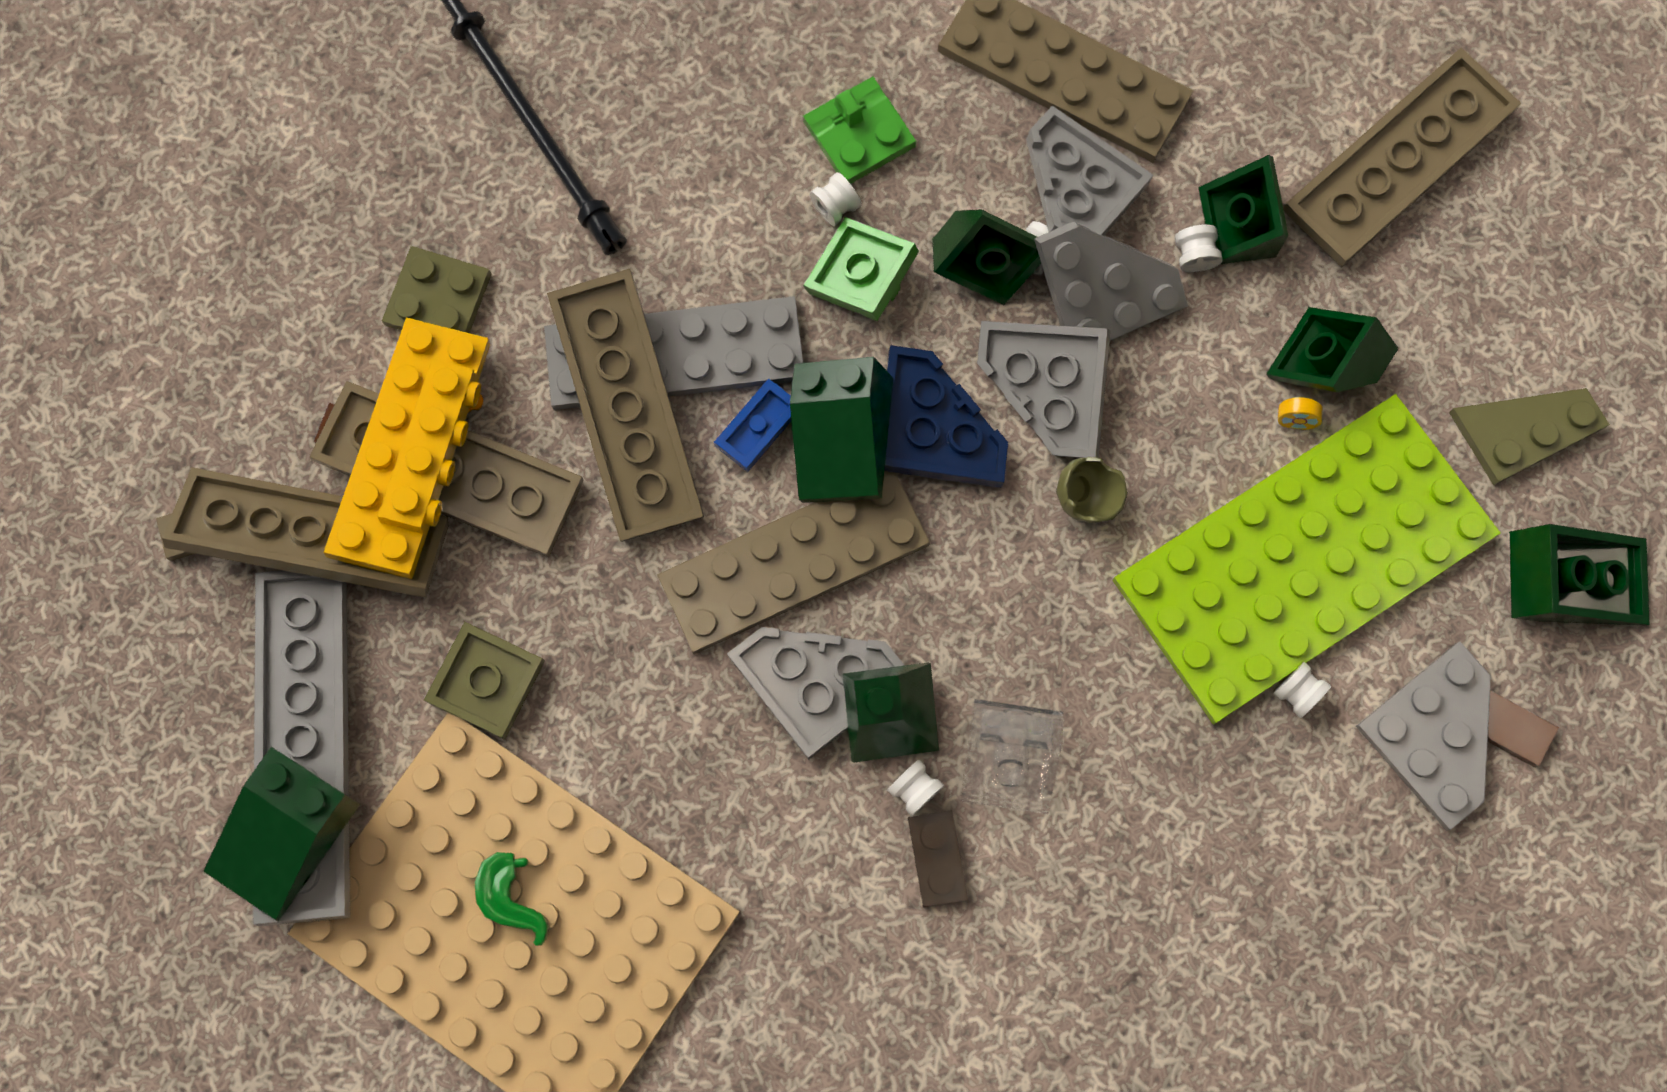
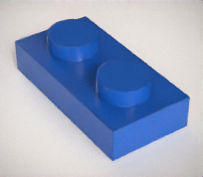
M768 378L714 441L715 447L746 472H749L791 423V395Z

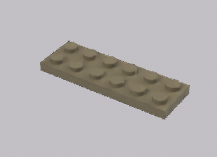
M965 0L938 44L939 53L1048 109L1054 106L1084 128L1154 163L1194 90L1017 0Z
M1460 48L1286 202L1283 210L1335 262L1343 267L1510 117L1521 105V102L1464 49Z
M630 269L547 293L620 541H627L704 518L632 271Z
M346 381L309 457L316 463L350 476L379 394ZM468 430L464 445L456 447L452 461H455V472L452 482L449 486L443 485L439 501H442L441 514L549 558L584 481L582 476Z
M191 467L163 534L162 541L164 547L168 549L426 598L449 523L448 516L440 515L437 525L429 527L413 578L409 579L330 559L325 556L323 552L343 496Z
M884 471L882 498L814 502L661 572L657 576L693 654H697L924 549L930 545V542L896 473Z

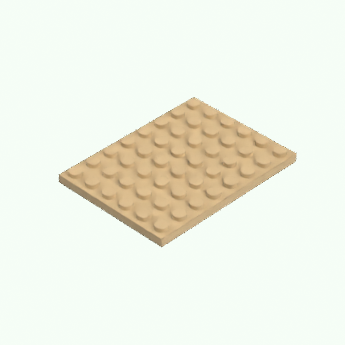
M447 713L349 848L350 918L295 923L288 934L505 1092H619L740 914V911L469 722ZM496 852L514 853L515 859L526 858L528 860L527 866L516 868L517 878L512 883L510 897L515 903L534 909L545 916L549 932L542 946H536L533 943L535 932L531 929L500 925L486 918L476 903L475 879L481 862Z

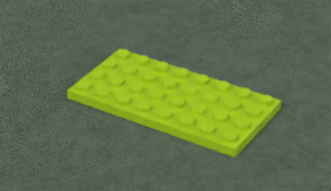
M1394 394L1115 576L1112 581L1214 725L1295 671L1303 662L1307 663L1501 532L1397 394Z

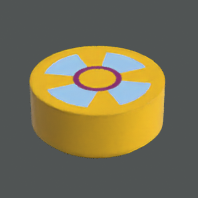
M1296 397L1286 399L1279 404L1278 423L1286 428L1314 429L1322 424L1323 407L1319 402L1310 398Z

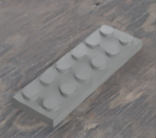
M795 296L644 314L669 397L762 386L768 378L776 384L792 382L794 364L803 363ZM556 324L546 325L544 330L551 406L553 410L580 407Z

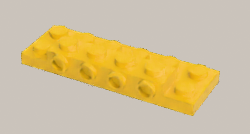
M406 317L323 552L327 558L409 579L413 578L429 527H435L441 515L442 501H439L443 485L449 486L454 476L455 461H452L457 446L462 447L467 437L468 422L465 420L469 408H475L480 398L481 383L478 381L490 348L489 338Z

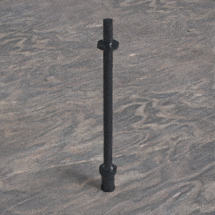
M441 0L455 20L450 30L452 36L456 40L467 39L579 206L580 210L577 219L582 227L589 228L605 255L617 252L609 237L622 249L627 243V239L622 235L610 217L609 206L603 200L593 199L481 32L485 23L483 15L478 11L468 12L461 0Z

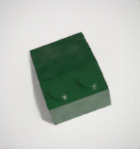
M874 356L794 364L790 411L798 497L802 503L882 498L893 377Z
M1555 524L1509 531L1511 618L1538 622L1650 625L1646 538Z
M270 747L243 785L203 872L279 922L360 804L286 755Z

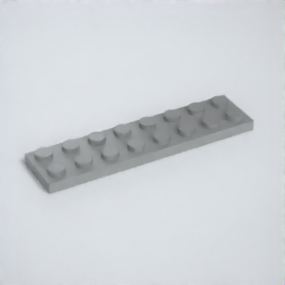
M284 570L255 573L254 770L270 747H273L349 797L347 583ZM349 821L279 922L253 906V925L270 926L350 918Z

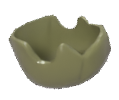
M1082 457L1070 461L1061 471L1056 488V494L1064 512L1073 519L1083 523L1113 520L1123 510L1128 494L1125 476L1122 471L1109 467L1103 462L1102 458Z

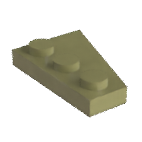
M1587 388L1457 407L1449 412L1493 485L1512 477L1610 425Z

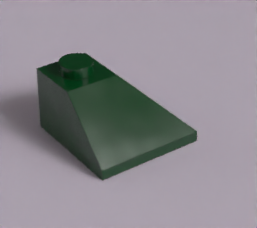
M982 209L955 211L932 239L934 273L1005 305L1041 264L1034 240L1037 236Z
M1308 307L1266 375L1272 380L1333 392L1345 391L1378 383L1399 348L1377 317Z
M931 663L843 673L850 753L853 763L939 751Z

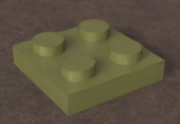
M411 246L382 322L387 327L401 331L407 317L470 333L492 274L488 268Z
M464 622L424 701L505 740L545 660Z

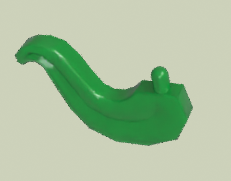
M496 852L481 862L475 879L476 903L486 918L500 925L531 929L535 932L533 943L536 946H542L549 932L545 916L534 909L515 903L510 897L512 883L517 878L516 868L527 866L528 860L526 858L515 859L514 853Z

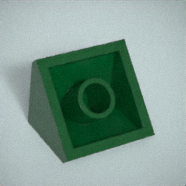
M1267 155L1198 187L1205 225H1213L1217 228L1218 238L1215 241V246L1221 251L1223 259L1221 264L1276 258L1288 238V230L1273 156Z

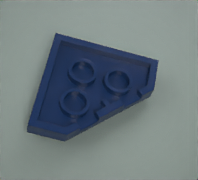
M890 345L886 370L893 377L884 471L1002 488L1005 481L1008 441L998 429L994 431L980 414L981 409L963 387L960 384L956 385L942 368L943 363L933 351Z

